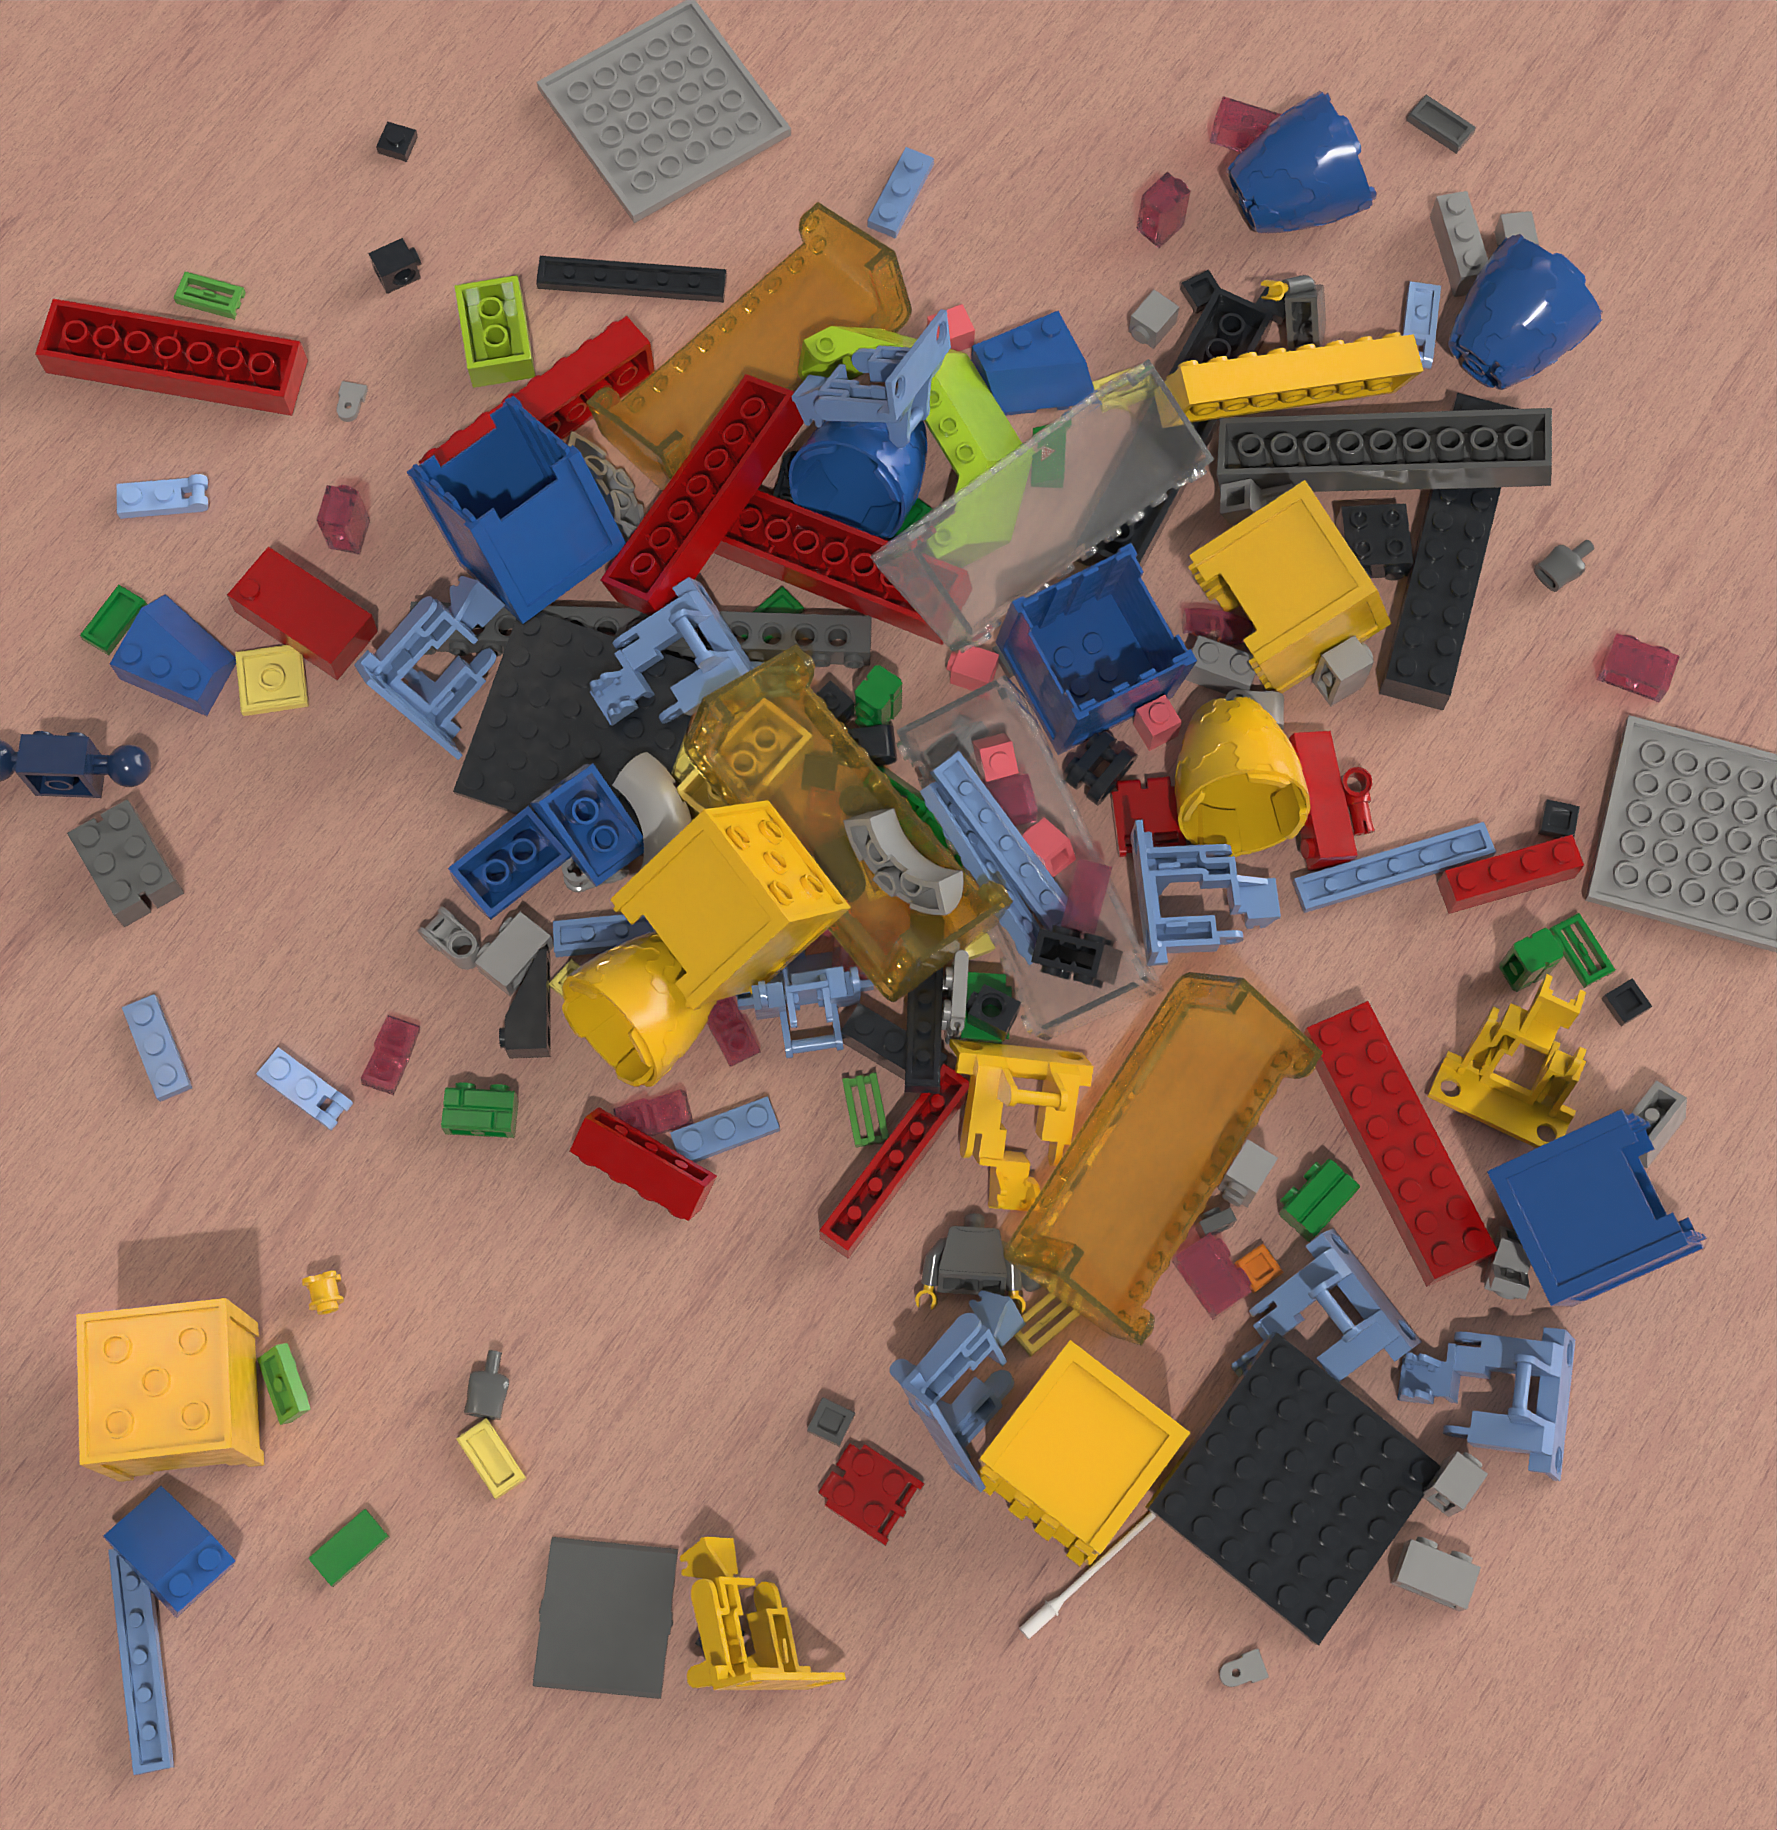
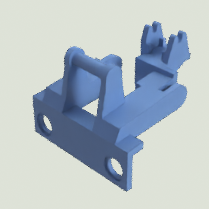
M940 309L911 348L878 346L876 349L860 348L855 351L851 359L853 366L862 373H869L870 382H885L886 387L859 385L858 380H848L846 365L839 364L829 378L808 375L792 395V401L795 402L805 425L809 426L813 420L817 427H821L824 420L886 423L890 441L896 447H905L910 441V434L918 423L925 420L930 414L931 379L940 369L945 355L951 349L947 310ZM938 326H939V327H940V333H939V337H938V340H937V329H938Z
M461 576L458 579L460 582L458 586L452 585L450 587L451 605L448 608L436 598L433 599L431 596L423 598L386 641L379 646L374 654L367 650L354 664L369 687L457 760L463 755L452 739L461 729L451 719L486 682L483 676L495 663L496 653L490 648H486L470 664L458 655L436 682L428 678L422 671H416L412 667L431 646L438 650L455 630H458L472 644H475L478 639L472 632V629L477 624L483 628L505 606L478 579L475 580L465 576ZM403 677L409 681L408 685L401 680Z
M688 577L673 587L674 592L678 596L676 600L613 641L612 644L618 650L614 654L623 669L603 673L600 675V679L589 683L590 693L610 725H614L639 708L635 701L641 696L651 698L655 695L642 672L662 660L664 656L660 651L682 637L696 657L695 663L700 669L670 687L678 702L659 715L662 724L672 721L683 713L692 716L734 687L742 699H746L755 692L763 696L770 693L700 582ZM695 628H700L714 651L706 649L694 630Z
M1135 820L1130 836L1147 966L1167 965V953L1217 952L1220 945L1235 944L1244 940L1243 932L1240 930L1217 931L1215 915L1161 918L1159 895L1162 894L1163 890L1170 883L1199 882L1200 889L1226 888L1230 915L1244 914V922L1247 929H1252L1254 926L1265 928L1275 920L1280 919L1276 878L1237 875L1235 856L1228 857L1232 854L1230 845L1153 847L1152 832H1144L1143 820Z
M867 946L806 955L805 959H794L767 984H765V981H758V985L751 986L752 994L746 992L736 996L739 1011L755 1008L757 1020L780 1017L786 1059L793 1058V1054L830 1048H836L837 1051L844 1050L838 1008L858 1005L861 992L874 990ZM849 957L859 958L862 962L861 971L858 972L856 966L850 967V971L845 972L843 969L844 960ZM785 1003L788 1006L791 1028L798 1027L795 1011L800 1010V1005L818 1003L819 1007H824L827 1023L832 1022L834 1034L791 1041Z
M1332 1228L1321 1233L1305 1246L1315 1260L1249 1310V1313L1254 1317L1268 1309L1269 1305L1273 1302L1277 1305L1274 1310L1253 1325L1264 1341L1232 1363L1231 1368L1240 1377L1271 1333L1277 1332L1282 1337L1305 1320L1300 1313L1316 1300L1343 1333L1342 1339L1316 1358L1326 1372L1337 1382L1342 1381L1382 1349H1385L1395 1362L1422 1341L1338 1233ZM1338 1285L1363 1317L1364 1321L1355 1326L1329 1293V1290Z
M987 1291L979 1292L980 1302L975 1300L969 1302L974 1313H965L959 1316L917 1366L911 1364L906 1359H898L889 1368L890 1374L901 1385L909 1398V1405L920 1416L951 1469L979 1492H982L986 1487L969 1460L971 1456L965 1447L1003 1407L1001 1401L1013 1388L1014 1379L1008 1371L999 1370L991 1374L984 1383L977 1377H974L952 1404H948L940 1399L968 1368L974 1371L987 1356L1001 1366H1004L1007 1360L1000 1347L1002 1348L1026 1325L1012 1298L1008 1295L1002 1296Z
M1544 1327L1542 1341L1460 1331L1455 1332L1454 1341L1466 1345H1478L1481 1348L1449 1343L1446 1362L1426 1354L1414 1355L1410 1352L1405 1354V1357L1402 1359L1397 1399L1399 1401L1433 1404L1434 1397H1443L1450 1403L1458 1404L1461 1376L1490 1379L1491 1371L1516 1374L1512 1408H1508L1507 1415L1472 1410L1470 1428L1445 1425L1443 1434L1467 1439V1442L1473 1447L1530 1454L1528 1466L1530 1472L1545 1473L1553 1481H1561L1576 1341L1567 1330ZM1531 1376L1540 1377L1536 1415L1527 1410Z

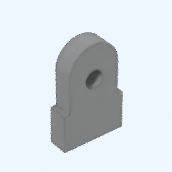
M342 381L336 408L337 414L342 421L351 422L357 418L361 403L365 401L367 395V385Z
M1259 1649L1242 1654V1658L1224 1664L1219 1671L1220 1681L1227 1687H1235L1249 1681L1255 1683L1269 1678ZM1233 1669L1239 1671L1238 1677L1232 1675Z

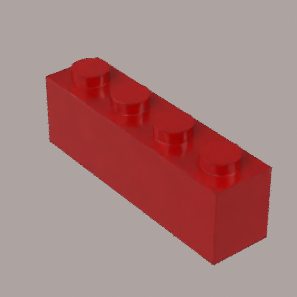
M1331 731L1293 733L1288 739L1301 763L1311 807L1307 820L1300 830L1302 840L1300 845L1301 855L1306 859L1308 870L1327 869L1351 862L1358 854Z
M1572 834L1445 870L1437 885L1448 914L1574 879L1584 867V862Z
M600 1107L584 1118L569 1151L578 1156L579 1160L585 1165L602 1170L614 1182L631 1187L643 1199L655 1201L667 1208L668 1212L674 1217L690 1221L702 1209L717 1178V1175Z

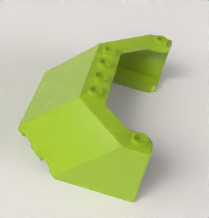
M830 326L803 340L797 373L802 381L808 375L829 378L839 364L846 365L847 379L852 380L864 374L858 371L852 364V355L856 350L860 348L876 349L878 346L911 348L917 339L879 328ZM950 349L945 355L940 369L931 379L930 414L924 422L959 479L948 518L929 528L925 537L927 548L920 554L962 569L1010 544L1032 458L968 354Z

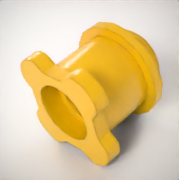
M327 1271L301 1280L302 1285L307 1286L310 1292L311 1303L308 1304L309 1310H317L318 1315L330 1314L339 1310L338 1305L344 1302V1297L339 1295L337 1283L341 1281L340 1274H336V1271Z

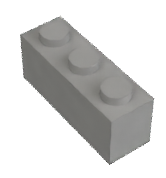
M1463 191L1437 196L1430 214V220L1454 297L1467 295L1477 275L1488 261L1468 192Z

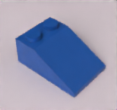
M593 763L583 765L530 803L545 826L569 852L571 858L595 887L644 853L642 833Z
M159 1486L103 1535V1538L176 1618L232 1569L236 1561L217 1539L162 1486Z

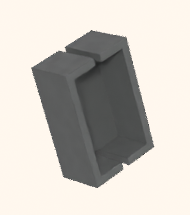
M128 799L100 814L103 820L99 823L93 818L67 833L110 910L124 928L151 913L147 904L140 897L141 895L146 893L158 909L185 894L145 824Z

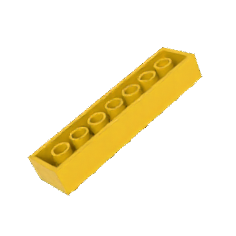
M1395 332L1373 340L1372 336H1366L1344 344L1343 340H1337L1326 344L1325 347L1315 348L1314 344H1308L1297 348L1296 351L1286 352L1285 348H1278L1269 351L1267 355L1257 356L1256 352H1249L1240 355L1237 359L1228 360L1226 356H1220L1209 360L1208 363L1198 364L1197 360L1186 361L1179 364L1178 369L1168 375L1166 380L1156 390L1165 426L1392 394L1422 373L1423 367L1414 334L1401 336L1400 332Z

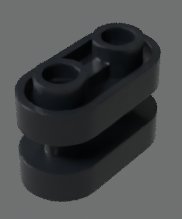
M1106 731L1101 735L1095 733L1085 745L1087 750L1080 759L1074 757L1064 771L1068 775L1065 782L1074 789H1079L1083 784L1091 788L1086 798L1097 806L1115 788L1117 781H1120L1125 776L1138 756L1128 747H1125L1120 753L1112 749L1117 739ZM1105 759L1110 765L1100 777H1097L1093 772Z

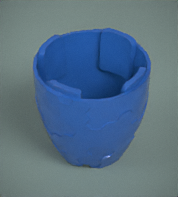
M1318 91L1285 111L1273 120L1228 167L1227 174L1234 192L1238 194L1240 199V207L1251 228L1256 232L1265 234L1284 233L1319 227L1370 208L1372 201L1376 199L1377 192L1374 187H1369L1358 157L1361 153V144L1349 119L1344 115H1338L1330 102L1331 97L1329 93L1324 94L1322 91Z
M1521 234L1512 235L1510 238L1506 237L1477 275L1467 293L1465 303L1455 319L1448 345L1456 359L1462 355L1465 359L1462 367L1473 378L1486 387L1504 390L1538 374L1557 362L1558 358L1567 351L1575 348L1601 323L1603 311L1585 286L1586 279L1584 274L1563 254H1551L1539 245L1525 239Z
M825 421L821 427H818L811 434L810 438L791 461L789 485L791 489L790 494L795 505L884 540L893 537L901 528L912 506L915 504L923 483L927 460V432L924 421L918 423L910 434L909 443L903 448L896 447L890 441L886 423Z

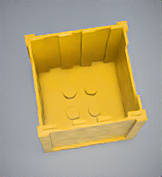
M1306 480L1189 555L1193 563L1188 568L1193 575L1198 571L1200 572L1194 577L1204 592L1209 590L1205 593L1209 601L1216 598L1226 614L1241 606L1254 626L1256 632L1243 639L1253 655V658L1248 662L1267 691L1274 689L1275 692L1284 693L1314 674L1324 653L1353 636H1356L1359 642L1362 643L1391 625L1376 586Z
M769 800L704 809L610 899L615 905L614 911L622 912L631 925L644 915L687 972L675 984L686 998L685 1006L692 1008V1010L700 1009L706 1003L746 992L752 994L751 986L758 985V981H765V984L770 982L851 908Z
M227 1298L76 1315L79 1461L81 1466L119 1482L132 1481L135 1476L153 1475L156 1471L227 1464L229 1466L245 1464L249 1467L264 1466V1451L260 1449L255 1344V1337H259L257 1321Z
M1070 1340L979 1458L982 1464L977 1473L986 1487L983 1490L986 1494L991 1496L995 1491L1011 1504L1008 1509L1010 1513L1021 1521L1027 1516L1037 1524L1034 1531L1047 1542L1051 1537L1055 1538L1069 1550L1066 1554L1067 1558L1079 1567L1083 1563L1090 1567L1191 1432Z

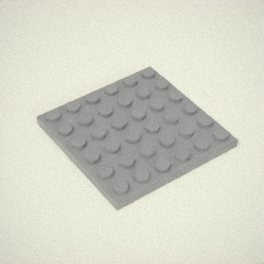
M696 0L683 1L537 81L540 93L634 223L791 136V127Z
M1629 715L1625 720L1585 901L1777 953V754Z

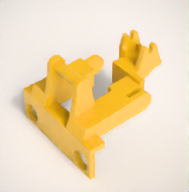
M1546 974L1529 1010L1510 1003L1507 1011L1498 1023L1496 1021L1500 1009L1492 1006L1463 1057L1448 1051L1427 1097L1535 1148L1549 1143L1538 1137L1537 1128L1540 1126L1550 1127L1555 1132V1139L1564 1136L1570 1122L1575 1117L1576 1110L1563 1105V1103L1580 1079L1586 1063L1583 1059L1587 1049L1579 1046L1574 1055L1571 1056L1559 1050L1561 1043L1555 1041L1554 1038L1560 1027L1569 1029L1581 1011L1586 992L1580 989L1574 1000L1571 999L1568 1003L1552 995L1554 990L1549 989L1553 976ZM1520 1043L1546 1055L1531 1090L1493 1073L1503 1055L1507 1054L1512 1057ZM1444 1081L1454 1082L1459 1087V1095L1455 1097L1445 1095L1441 1090V1083Z
M950 1039L949 1046L957 1056L956 1073L971 1075L960 1140L961 1157L969 1159L973 1155L979 1165L990 1166L989 1208L1038 1211L1039 1205L1037 1200L1041 1199V1190L1035 1178L1028 1177L1030 1161L1023 1152L1004 1151L1007 1129L1001 1122L1003 1103L1011 1107H1015L1016 1104L1039 1106L1035 1133L1041 1141H1050L1048 1162L1050 1166L1058 1167L1062 1160L1064 1145H1071L1079 1086L1091 1087L1094 1066L1082 1052ZM1012 1077L1043 1080L1042 1092L1020 1090L1017 1088Z
M702 1537L700 1541L679 1557L680 1562L688 1563L687 1568L681 1571L683 1576L703 1578L698 1579L692 1585L691 1600L706 1660L689 1668L687 1682L690 1687H713V1690H809L846 1680L845 1672H811L810 1666H799L787 1607H782L778 1587L772 1582H761L755 1587L754 1602L757 1611L746 1614L756 1653L749 1657L746 1656L739 1616L743 1615L738 1590L749 1588L756 1584L754 1578L733 1577V1575L738 1574L734 1538Z

